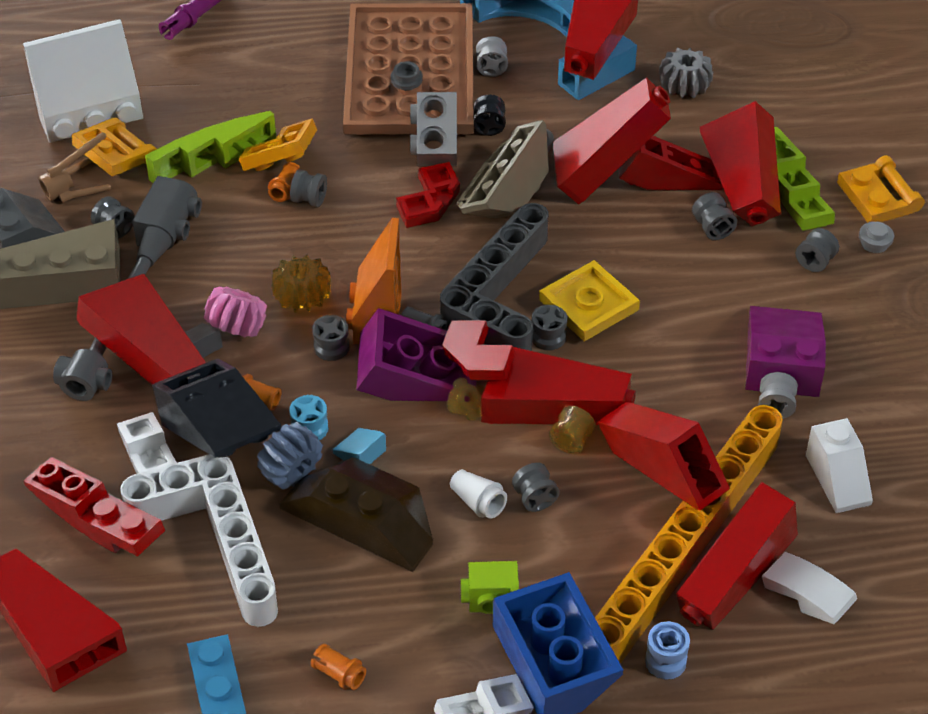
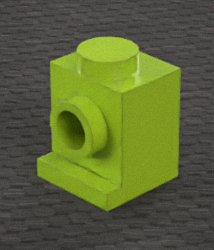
M517 561L468 562V578L461 579V603H469V612L493 614V598L519 590Z

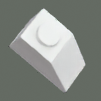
M848 418L812 426L806 457L835 513L872 505L873 498L864 449Z

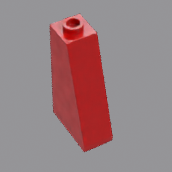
M574 0L565 45L564 71L594 80L636 17L638 0Z
M645 78L553 141L557 187L578 205L584 202L671 119L669 110L670 97L665 89L661 86L656 87L648 78Z
M754 101L700 126L701 136L733 212L752 227L781 215L774 117Z
M145 274L78 297L76 317L78 323L150 384L157 383L206 363Z
M513 347L515 356L507 379L488 380L481 397V422L487 424L599 425L597 421L626 401L630 403L635 402L636 390L630 389L632 374Z
M627 401L597 421L613 454L693 508L702 510L730 489L699 422Z
M761 481L676 593L681 609L680 613L685 619L696 626H700L703 623L712 630L716 628L797 537L796 503Z
M15 548L0 555V612L53 692L127 652L123 631L117 621Z

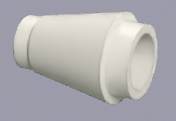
M464 469L457 471L450 481V488L479 517L495 518L503 511L507 503V493L503 491L500 483L467 472Z

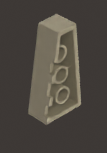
M115 219L0 249V309L78 302V297L121 282L120 245Z

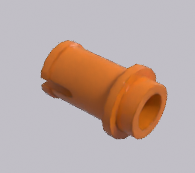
M287 162L279 175L270 180L268 194L274 201L284 202L290 199L292 179L300 168L298 164Z
M250 374L244 375V379L268 409L274 411L281 399V389L253 380V376Z
M325 643L320 645L313 654L319 657L320 661L315 658L311 659L312 668L338 681L339 687L343 690L349 688L356 690L366 676V668L362 666L361 660L358 658L349 659Z

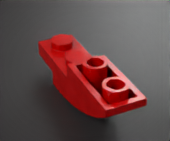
M53 457L40 465L23 481L25 486L53 512L94 542L113 553H117L122 548L138 557L165 532L161 519L108 494L102 481Z

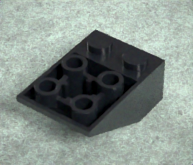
M218 358L152 384L161 425L214 458L230 456L237 448L249 443L263 442L268 439L270 434L278 432L282 428L280 422L235 367Z

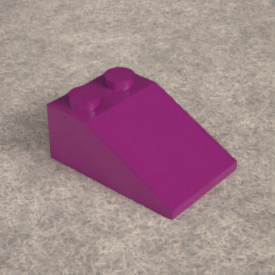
M750 306L745 390L760 391L761 379L765 375L781 372L791 375L798 384L796 395L819 397L826 362V338L822 313Z
M378 308L360 332L356 387L358 391L389 401L473 402L476 398V380H470L463 373L462 368L445 355L442 344L447 333L446 330Z

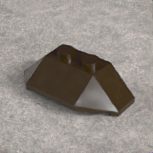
M355 457L304 476L279 504L280 509L411 572L416 569L433 545V538L420 488Z

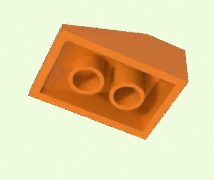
M391 218L359 266L357 282L350 283L349 300L350 303H354V307L347 308L346 322L348 329L353 330V344H359L360 332L378 308L400 315L402 284L399 218Z

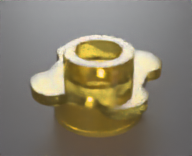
M459 378L453 383L454 388L449 394L447 408L451 413L466 415V418L470 421L477 420L481 416V397L485 387L481 385L473 386L468 383L467 379ZM465 396L470 398L468 403L464 400Z

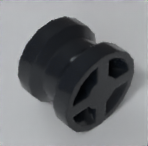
M491 94L482 95L477 98L473 106L475 130L485 136L501 133L506 125L504 101L500 97Z

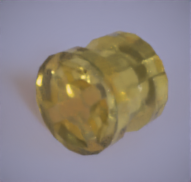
M568 406L561 411L558 417L559 422H556L551 427L549 438L559 450L568 454H577L586 445V438L590 437L593 433L595 421L585 410L576 406Z

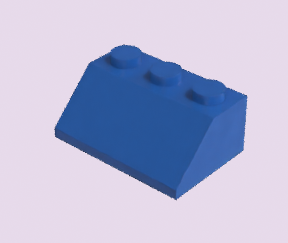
M570 572L493 598V628L537 714L580 713L623 675L621 664Z

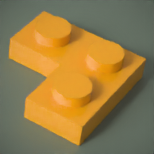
M313 118L283 127L276 139L247 147L239 158L243 171L255 168L256 171H261L271 167L278 160L285 159L286 162H291L301 158L317 131Z

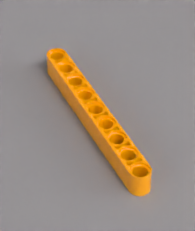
M759 405L750 410L717 454V462L730 489L702 510H697L685 501H682L596 615L595 619L607 641L611 643L610 646L620 664L776 451L783 422L782 415L776 408L768 405Z

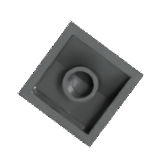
M4 188L0 189V249L65 232L39 199Z

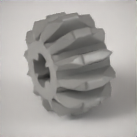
M677 48L675 52H667L666 57L662 59L659 66L661 87L668 89L669 95L680 94L681 98L685 95L695 98L697 93L705 94L713 79L711 58L703 56V51L694 52L691 48L688 50Z

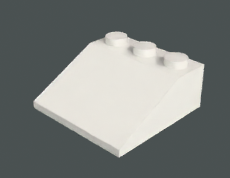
M120 19L23 43L39 118L49 143L71 138L73 133L116 117L124 123L143 119L140 94Z

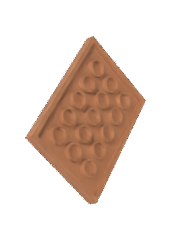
M472 3L350 4L343 116L344 134H417V124H411L410 106L411 104H417V92H457V135L474 134ZM409 61L418 65L423 75V81L420 86L410 91H404L392 85L391 73L395 65L400 62ZM431 110L426 113L430 118H437L442 114L437 110Z

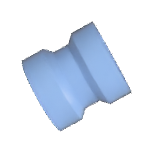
M666 621L654 625L650 630L645 663L650 673L657 678L665 680L674 679L685 671L690 637L683 626L675 622Z

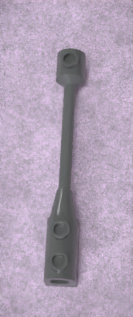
M157 176L132 221L136 244L140 247L136 258L137 262L127 279L141 274L146 275L148 269L155 264L164 252L172 248L176 239L185 241L188 238L190 222L187 218L188 216L197 218L202 207L201 198L198 197L196 190L189 183ZM95 338L89 349H79L75 351L72 357L60 356L54 367V383L59 385L66 395L79 401L91 400L97 389L107 391L112 381V370L108 369V364L102 357L107 347Z

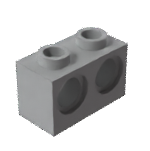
M417 92V104H411L410 106L411 124H417V135H410L411 155H417V166H432L445 162H450L451 166H457V92ZM431 110H437L442 113L437 118H430L426 115ZM429 141H438L442 144L436 149L426 146Z

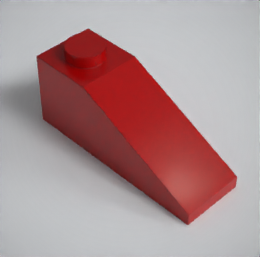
M652 136L618 169L619 179L624 180L630 185H636L647 190L723 189L711 159L656 136Z

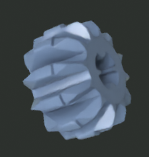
M298 422L291 425L285 424L279 432H273L272 437L263 443L264 449L257 455L259 459L257 467L268 481L278 485L281 489H286L289 486L294 487L304 476L316 469L315 464L322 458L321 450L323 445L318 440V437L306 426H302Z

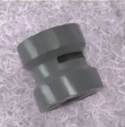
M711 192L704 194L692 206L694 217L697 222L702 224V229L709 239H724L735 230L737 219L733 212L727 208L725 200L719 193Z

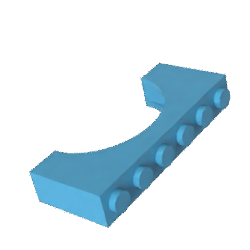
M460 0V3H472L473 19L478 23L496 17H526L544 22L556 28L567 37L574 0ZM623 35L594 80L564 71V56L559 59L558 85L577 100L590 95L635 70L637 45Z

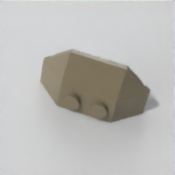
M543 120L517 126L512 131L510 139L503 142L485 161L456 202L463 214L494 219L506 216L512 217L520 207L528 204L534 193L540 189L542 181L549 172L547 128Z

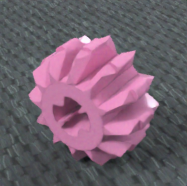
M227 286L216 287L207 299L204 308V319L212 327L219 328L223 332H229L232 335L236 334L242 337H253L258 335L260 328L263 326L267 305L259 297L253 296L249 292H243Z

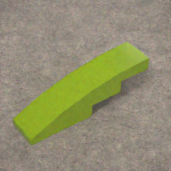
M266 111L212 125L176 139L145 155L149 181L154 183L157 176L173 178L183 171L192 178L217 162L225 169L239 161L240 156L247 147L276 139L274 113Z
M774 127L780 201L803 231L834 224L835 212L820 197V183L806 170V156L778 127Z

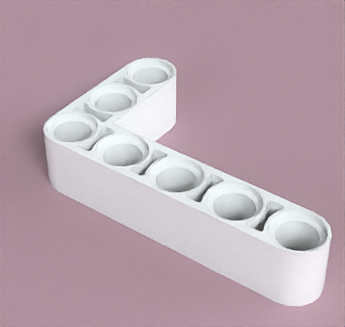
M208 454L134 474L123 481L121 485L122 500L161 519V521L207 509L243 619L251 626L256 627L266 626L276 619L278 606L275 583L235 469L229 457L214 458Z

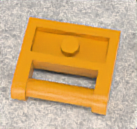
M116 117L72 134V145L77 149L100 133L104 132L106 134L105 139L84 155L112 177L141 164H146L145 155L157 149L152 144H145L127 130L125 123Z
M888 155L880 157L875 163L840 172L838 175V185L867 223L875 221L884 222L918 212L925 204V200L920 193L913 191L895 169V162ZM885 177L902 199L896 201L879 178Z

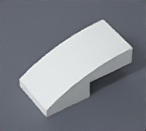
M153 412L117 424L122 441L137 474L177 463L166 444L164 432Z
M784 552L762 575L766 589L798 600L802 613L831 624H835L857 600L856 593L839 579L822 568L787 552Z
M513 674L479 681L475 692L437 699L434 712L435 714H530L534 707L518 675Z

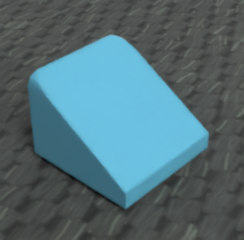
M357 428L333 449V454L343 461L355 457L371 464L386 451V435L376 430Z

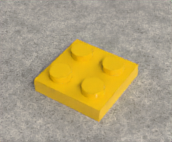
M595 260L539 290V301L544 305L561 307L568 316L567 326L584 342L637 312L640 306V300Z

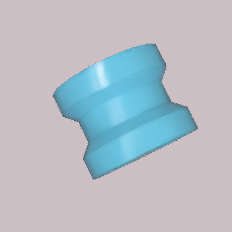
M303 395L296 398L289 407L291 424L298 422L302 426H306L318 437V440H321L328 432L326 403L323 399L314 395Z

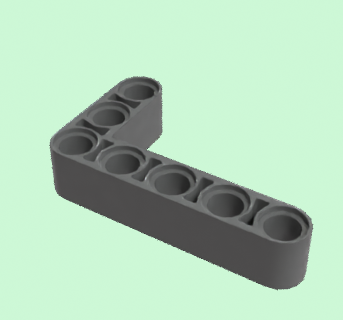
M528 203L520 207L440 293V315L443 316V320L448 322V328L451 321L486 320L488 333L483 345L504 344L532 351V321L525 315L494 300L546 244L549 217L546 207L538 203Z

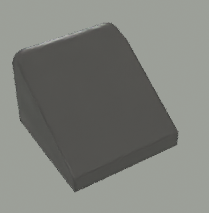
M201 323L185 332L203 358L223 347L221 332L211 325Z

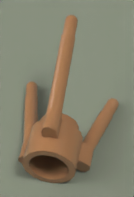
M104 132L88 141L56 166L47 169V173L38 177L40 186L50 201L59 198L61 203H64L72 198L97 194L111 189V185L105 184L74 191L69 190V188L74 186L70 175L93 162L88 157L65 169L105 139L106 134Z

